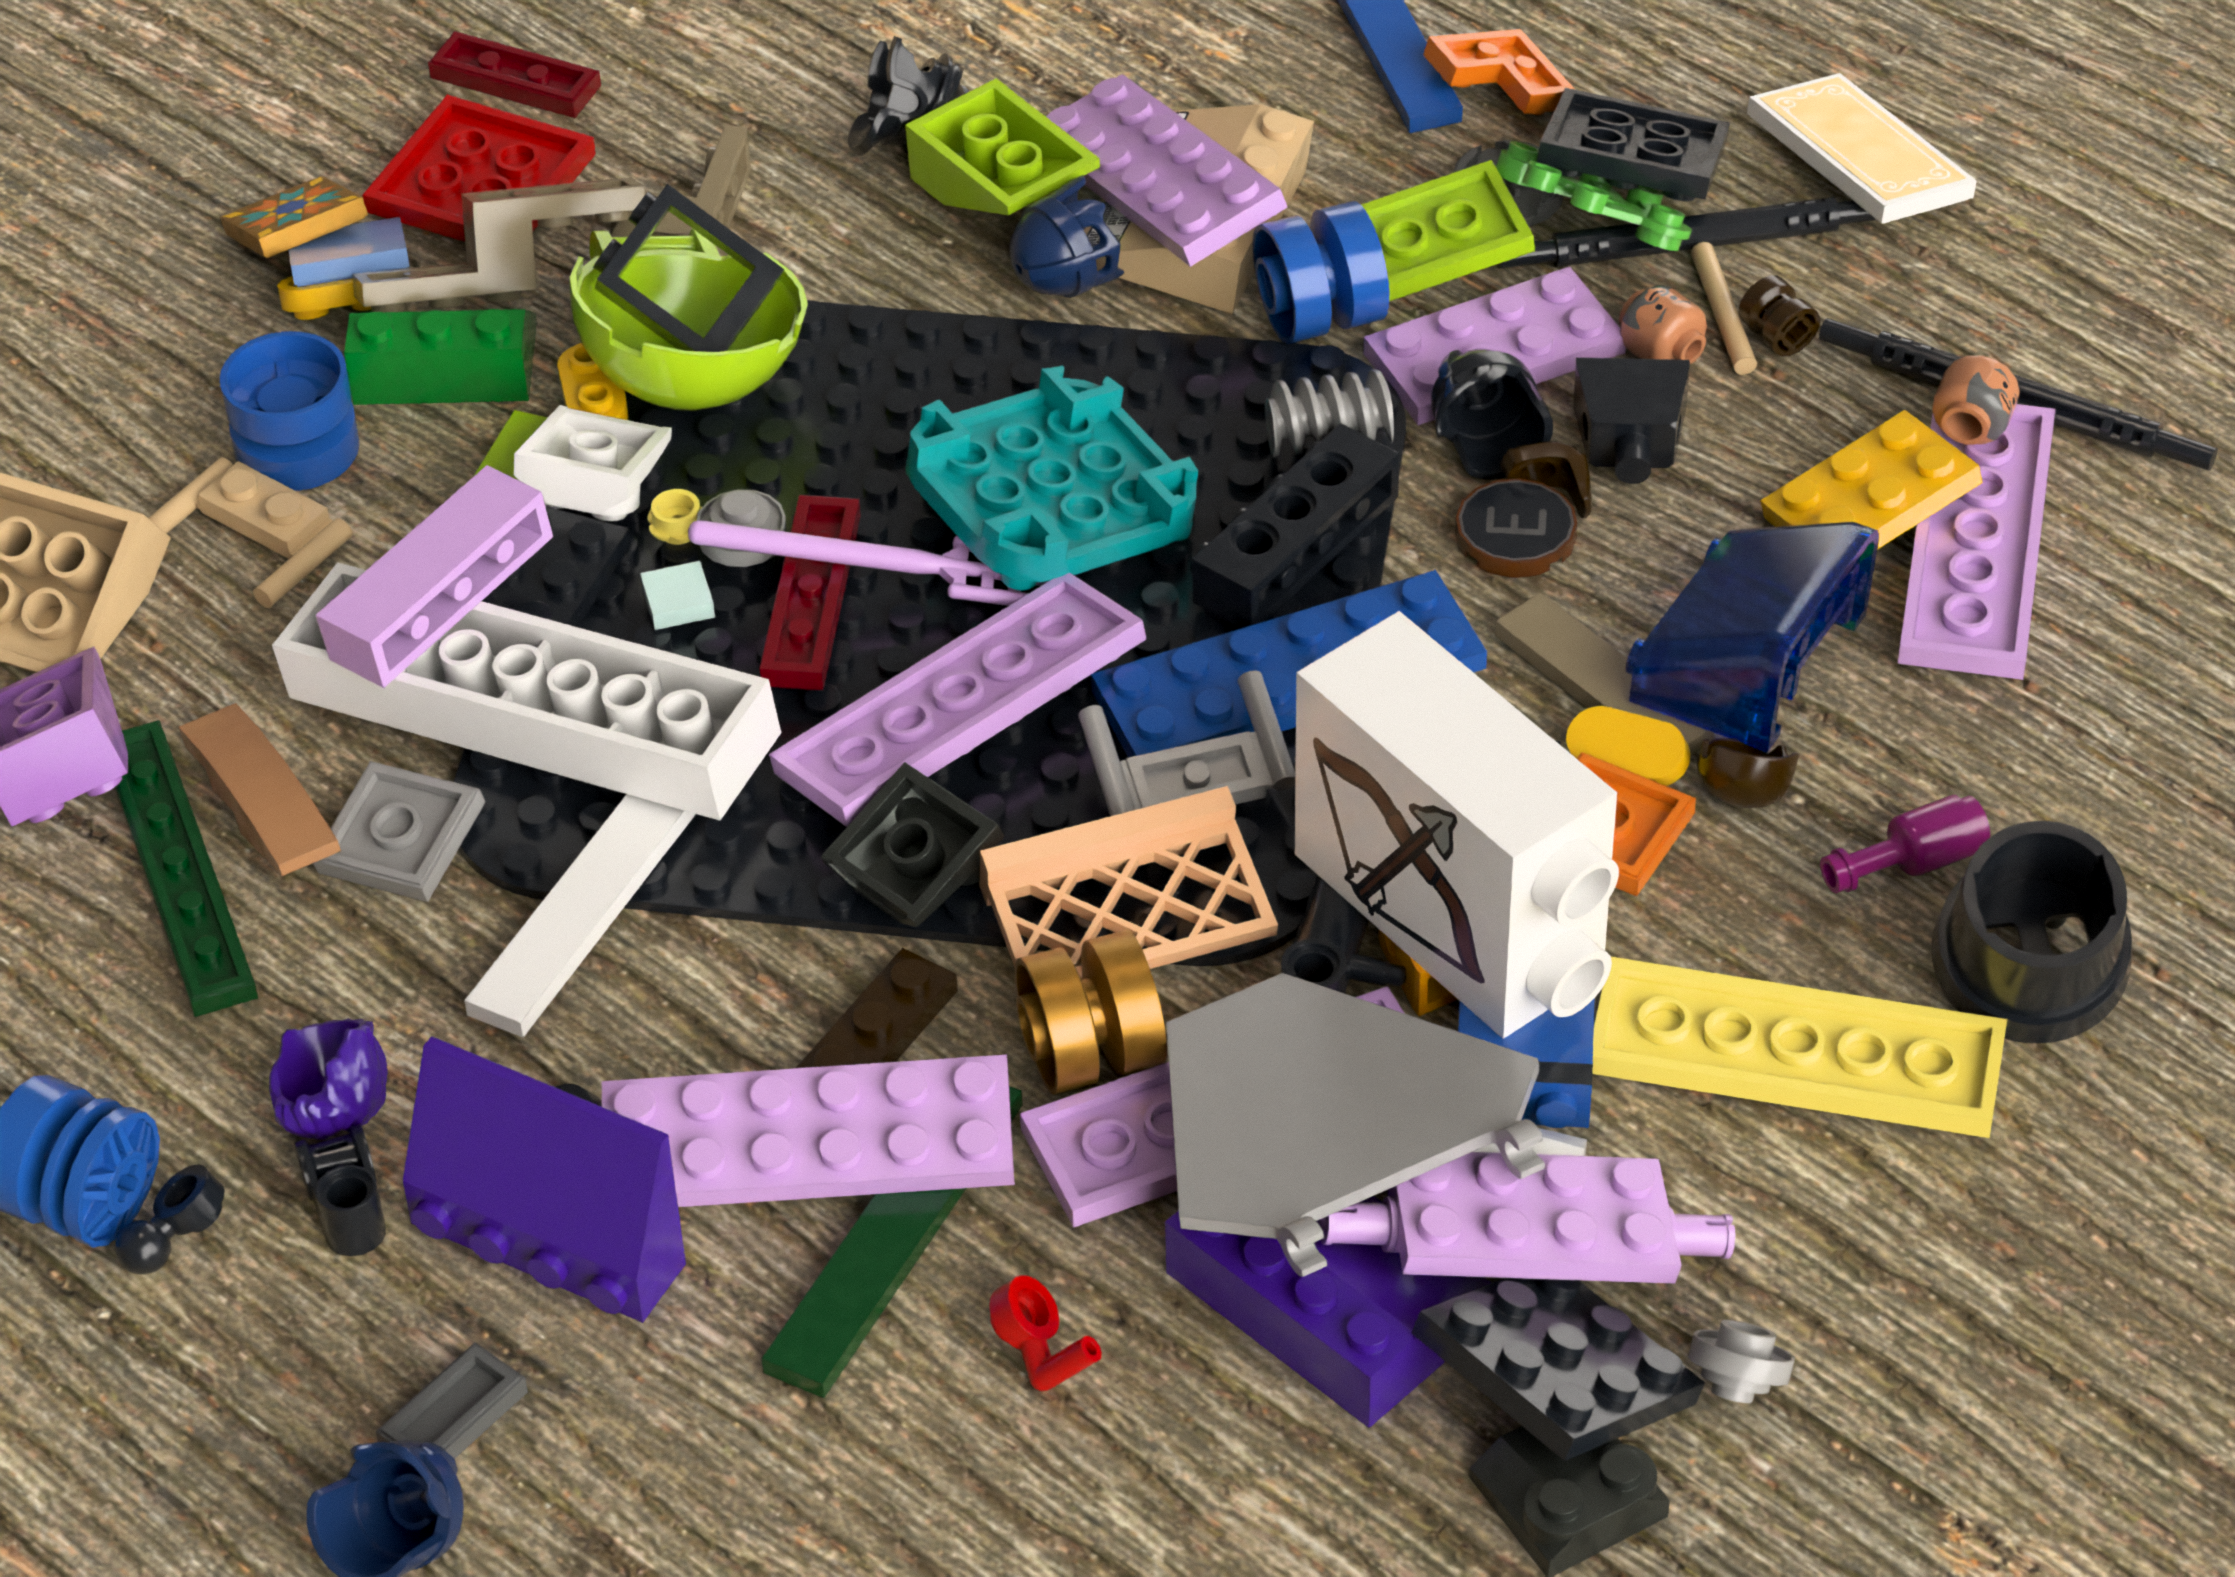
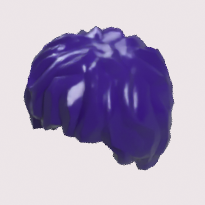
M349 1018L330 1020L324 1023L305 1026L301 1030L287 1029L282 1034L279 1056L273 1064L269 1075V1092L275 1121L287 1132L299 1137L325 1140L330 1136H336L341 1130L349 1133L351 1126L358 1124L364 1126L377 1114L386 1100L388 1069L386 1056L378 1040L373 1035V1021H364V1019L351 1020Z

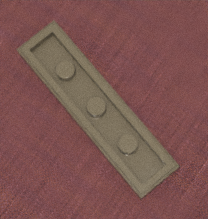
M1539 592L1495 621V636L1586 708L1607 706L1671 723L1684 736L1689 745L1691 756L1701 749L1704 739H1710L1709 741L1714 739L1715 725L1542 592Z

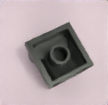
M904 762L824 852L821 859L859 895L898 922L918 927L960 886L980 882V851L996 847L1005 836L997 823Z
M1520 1426L1500 1436L1469 1468V1478L1546 1577H1553L1667 1518L1669 1514L1670 1500L1657 1485V1469L1651 1457L1637 1447L1622 1444L1618 1438L1564 1461L1523 1426Z

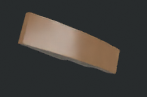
M236 703L179 726L185 748L206 769L213 791L233 811L240 833L281 876L341 851L337 838L292 770L259 727Z

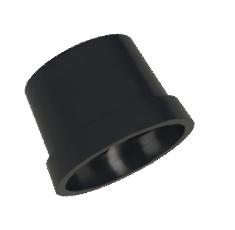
M2052 821L2019 823L1997 832L1986 840L1973 855L1964 876L1948 895L1933 930L1932 962L1942 991L1955 1009L1959 1012L2007 1019L2004 1039L2022 1043L2040 1044L2066 1040L2088 1031L2101 1022L2114 1009L2122 997L2129 980L2132 963V935L2126 914V882L2113 855L2090 834L2073 826ZM2079 918L2084 924L2088 944L2070 953L2054 954L2050 949L2045 924L2055 919ZM2006 926L2013 927L2018 933L2022 951L2010 946L1995 933L1987 934L1986 929Z

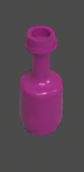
M1949 795L1895 816L1888 824V839L1850 854L1841 847L1833 849L1829 855L1822 857L1820 860L1821 874L1827 887L1835 894L1842 891H1854L1858 887V878L1898 864L1900 869L1910 876H1921L1973 856L1979 849V846L1990 838L1989 822L1981 804L1973 796L1968 795L1960 798L1957 795Z

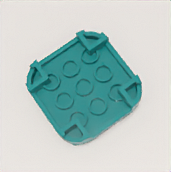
M1063 366L1041 369L1039 388L953 414L940 399L922 407L921 419L910 432L905 472L914 488L981 562L994 572L1001 574L1002 582L1009 588L1028 590L1033 588L1037 582L1050 581L1067 573L1076 575L1166 546L1174 541L1184 540L1191 534L1198 477L1196 466L1190 457L1172 461L1121 407L1124 387L1108 376L1104 378L1102 386L1086 380L1063 378Z

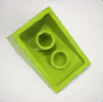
M997 78L905 124L910 178L946 206L1009 216L1058 190L1072 179L1100 168L1099 157Z

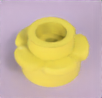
M670 489L657 495L652 501L651 510L647 516L648 522L651 524L649 526L650 533L655 538L669 544L680 545L689 542V526L697 520L698 512L702 508L697 496L684 489Z

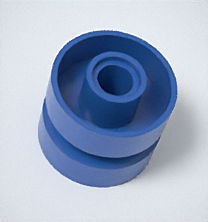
M1350 201L1318 209L1312 214L1310 228L1298 215L1262 223L1255 228L1253 234V261L1258 289L1268 319L1282 342L1291 344L1326 335L1331 326V318L1344 330L1385 319L1389 309V282L1386 263L1374 225L1360 203Z
M276 332L260 336L243 344L228 357L220 373V387L229 421V431L236 462L239 461L295 491L307 490L326 484L340 476L351 466L359 451V434L354 407L351 402V389L346 362L341 351L332 342L321 336L306 332Z

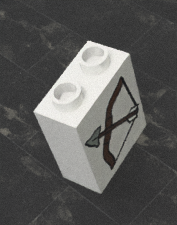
M1400 611L1296 672L1295 855L1502 1039L1547 1010L1557 1017H1567L1588 1005L1604 986L1612 966L1611 957L1605 951L1609 897L1615 889L1619 876L1618 865L1612 860L1617 792Z

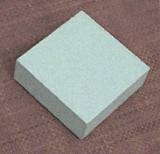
M700 561L640 573L642 590L654 630L715 618L713 600Z

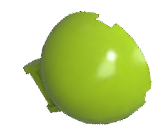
M691 229L689 235L650 236L620 278L704 338L752 272L731 256H720L712 242L694 229ZM607 230L591 232L589 240L590 261L583 266L584 258L579 256L569 277L572 316L581 343L604 375L619 388L645 402L669 409L700 410L738 401L771 379L796 346L808 305L805 290L794 273L768 253L764 252L763 254L781 266L784 271L780 280L727 351L721 352L683 351L676 349L595 290L596 280L601 273L593 268L594 264L613 239L623 244L628 237H611Z

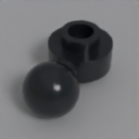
M199 1164L188 1166L173 1175L163 1185L153 1204L155 1216L150 1221L138 1220L132 1222L119 1233L115 1251L120 1264L129 1272L139 1275L150 1274L161 1269L170 1256V1239L174 1234L185 1235L191 1232H201L210 1227L219 1217L225 1194L223 1184L205 1166Z

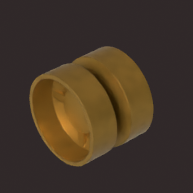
M1123 930L1083 942L1081 951L1082 980L1069 955L1062 947L1020 957L1016 960V1006L1022 1036L1032 1060L1035 1061L1046 1088L1053 1095L1098 1082L1100 1070L1099 1044L1112 1069L1119 1077L1141 1072L1166 1062V1033L1158 993L1144 952L1130 930Z

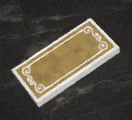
M1840 73L1750 96L1747 114L1882 224L1969 200L1974 196L1976 186L1974 178Z

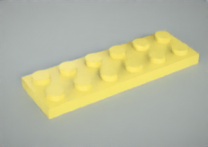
M1611 957V971L1602 987L1594 1024L1592 1074L1990 1138L2007 1019Z

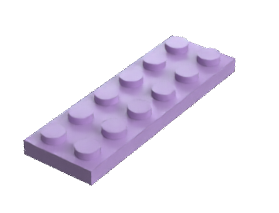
M1123 74L1098 83L1088 95L1069 106L1059 107L1046 116L1100 158V168L1084 175L1086 180L1085 186L1190 267L1288 208L1282 191L1278 186Z
M2017 404L2007 429L1997 440L1987 444L1970 445L1956 442L1948 437L1935 422L1932 413L1930 429L1979 464L1982 483L1917 524L1898 664L2023 680L2055 409Z
M1071 573L1052 579L770 753L769 757L774 774L847 827L904 762L925 776H931L1145 641L1146 634L1143 620Z
M1388 986L1356 997L1404 1013ZM1169 1062L1020 1113L1021 1131L1073 1228L1177 1191Z
M1007 1055L602 1081V1107L668 1134L678 1207L1015 1185Z

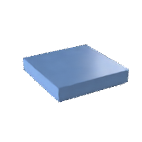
M400 217L351 224L289 249L293 282L297 287L353 278L352 274L410 267Z

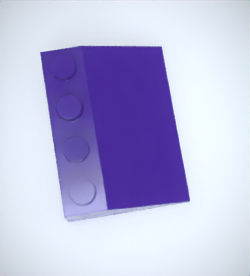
M431 1036L423 1046L403 1175V1186L411 1224H414L421 1232L432 1238H446L472 1249L479 1257L490 1263L499 1264L502 1262L528 1273L536 1281L548 1288H563L584 1297L606 1313H621L643 1323L686 1265L668 1134Z
M1375 1196L1360 1201L1362 1203H1382ZM1179 1210L1165 1221L1166 1273L1368 1428L1374 1425L1445 1363L1442 1358L1411 1333L1420 1311L1492 1283L1485 1277L1403 1274L1399 1253L1384 1252L1381 1245L1333 1243L1331 1245H1323L1321 1240L1314 1242V1245L1325 1257L1327 1266L1301 1277L1290 1266L1277 1239L1181 1229Z

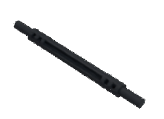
M1834 197L1685 216L1683 223L1689 226L1692 232L1688 240H1682L1679 251L1690 250L1701 242H1708L1712 246H1721L1821 232L1838 231L1839 225L1874 221L1877 219L1855 201L1837 202ZM1630 223L1552 233L1551 239L1534 241V252L1499 263L1498 267L1503 269L1554 262L1556 267L1675 251L1658 248L1641 241L1635 236L1638 224Z
M1830 318L1824 320L1819 333V340L1871 357V363L1938 386L1950 365L1955 360L1962 358L1884 330L1878 335ZM2014 375L2020 390L2017 404L2055 409L2054 425L2147 457H2152L2154 453L2208 471L2211 470L2215 462L2218 448L2163 430V423Z

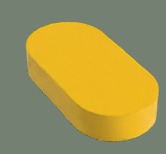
M1594 706L1580 712L1570 723L1566 734L1567 747L1576 759L1583 752L1665 786L1675 783L1684 775L1691 759V752L1687 741L1680 730L1673 724L1607 706Z

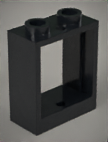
M668 184L658 197L649 191L628 219V221L636 226L623 244L613 239L593 266L595 270L601 273L596 280L595 290L676 349L702 352L727 351L780 280L784 271L781 266ZM668 212H671L752 272L704 338L620 278Z

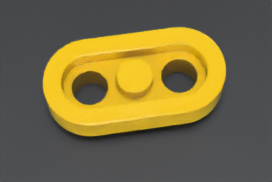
M290 276L277 284L281 309L286 312H293L296 319L310 320L327 315L330 308L352 305L354 310H371V306L364 307L354 297L353 278L297 287V285H294L293 276Z
M582 343L565 350L557 362L560 387L565 406L570 409L628 420L625 391L604 375L591 359Z

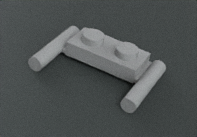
M1249 671L1242 674L1237 680L1254 732L1250 733L1248 731L1126 758L1123 761H1119L1103 708L1099 705H1092L1082 709L1078 717L1110 816L1228 786L1235 804L1266 798L1267 789L1274 788L1277 791H1284L1294 787L1295 770L1262 673L1259 671Z

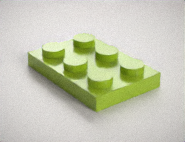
M1492 160L1361 204L1374 225L1382 247L1389 282V302L1535 251L1534 236Z

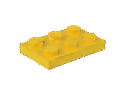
M1903 410L1761 499L1760 502L1764 518L1832 573L1838 575L1980 485L1982 478L1979 464L1908 411Z

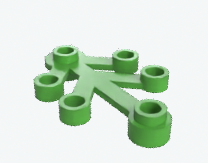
M1510 141L1508 150H1501L1496 168L1503 179L1522 186L1570 197V203L1582 210L1638 224L1635 236L1645 243L1665 250L1679 251L1682 240H1688L1691 235L1692 229L1683 223L1685 215L1682 212L1660 205L1663 194L1657 189L1639 185L1636 189H1629L1626 200H1624L1612 185L1606 182V178L1583 173L1577 180L1573 177L1561 176L1562 172L1560 170L1536 162L1539 149L1531 145Z

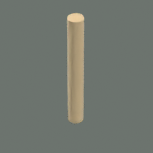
M1708 242L1698 243L1692 248L1691 256L1733 368L1737 374H1749L1755 370L1757 361L1714 248Z

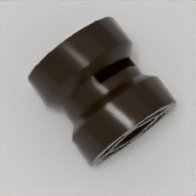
M1778 275L1767 276L1757 281L1744 294L1739 304L1738 314L1741 320L1752 331L1763 333L1762 338L1765 344L1781 357L1791 356L1804 349L1816 336L1820 327L1821 318L1818 311L1807 301L1796 299L1794 288Z

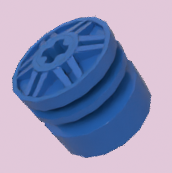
M39 1075L31 1077L18 1086L0 1108V1211L31 1224L44 1222L53 1232L62 1236L70 1235L76 1241L92 1248L107 1246L138 1215L151 1189L159 1159L160 1137L156 1121L144 1111L133 1107H123L117 1101L110 1098L96 1099L86 1089L53 1076Z

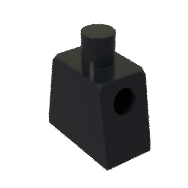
M1576 357L1573 407L1589 464L1594 467H1615L1616 477L1628 484H1637L1645 481L1651 474V468H1669L1674 465L1687 407L1690 360Z

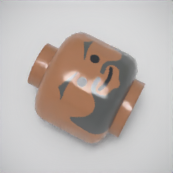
M1657 285L1649 289H1641L1626 301L1620 312V335L1622 336L1623 344L1639 359L1690 360V364H1692L1700 357L1705 348L1707 324L1704 312L1672 287Z
M1978 355L1965 356L1955 360L1945 371L1934 396L1932 412L1935 422L1948 437L1965 445L1987 444L1997 440L2007 429L2018 402L2020 390L2017 379L2008 367L1993 358Z

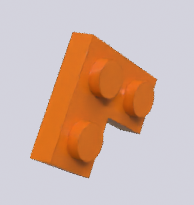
M1521 29L1429 36L1423 56L1450 86L1464 88L1473 84L1497 82L1524 114L1541 115L1545 112L1555 111L1565 88L1574 89Z

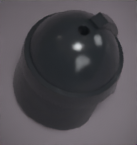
M1473 349L1464 353L1459 350L1452 351L1441 361L1438 367L1439 376L1431 392V407L1435 419L1436 434L1438 438L1445 436L1454 443L1466 472L1472 477L1485 480L1505 478L1500 462L1509 448L1551 440L1553 419L1547 405L1538 392L1537 385L1530 371L1518 358L1490 349Z

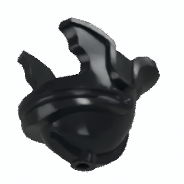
M894 36L890 49H888L886 42L879 41L871 56L867 72L868 88L872 90L867 112L859 115L853 122L848 135L849 147L858 156H862L880 141L882 145H889L890 143L899 145L908 154L905 124L969 92L965 86L960 84L964 71L962 66L958 62L953 63L952 57L948 54H942L938 59L934 57L928 59L919 70L914 61V55L904 47L901 38Z

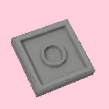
M370 761L330 828L338 840L341 851L313 864L319 874L428 902L484 806V797L479 788Z

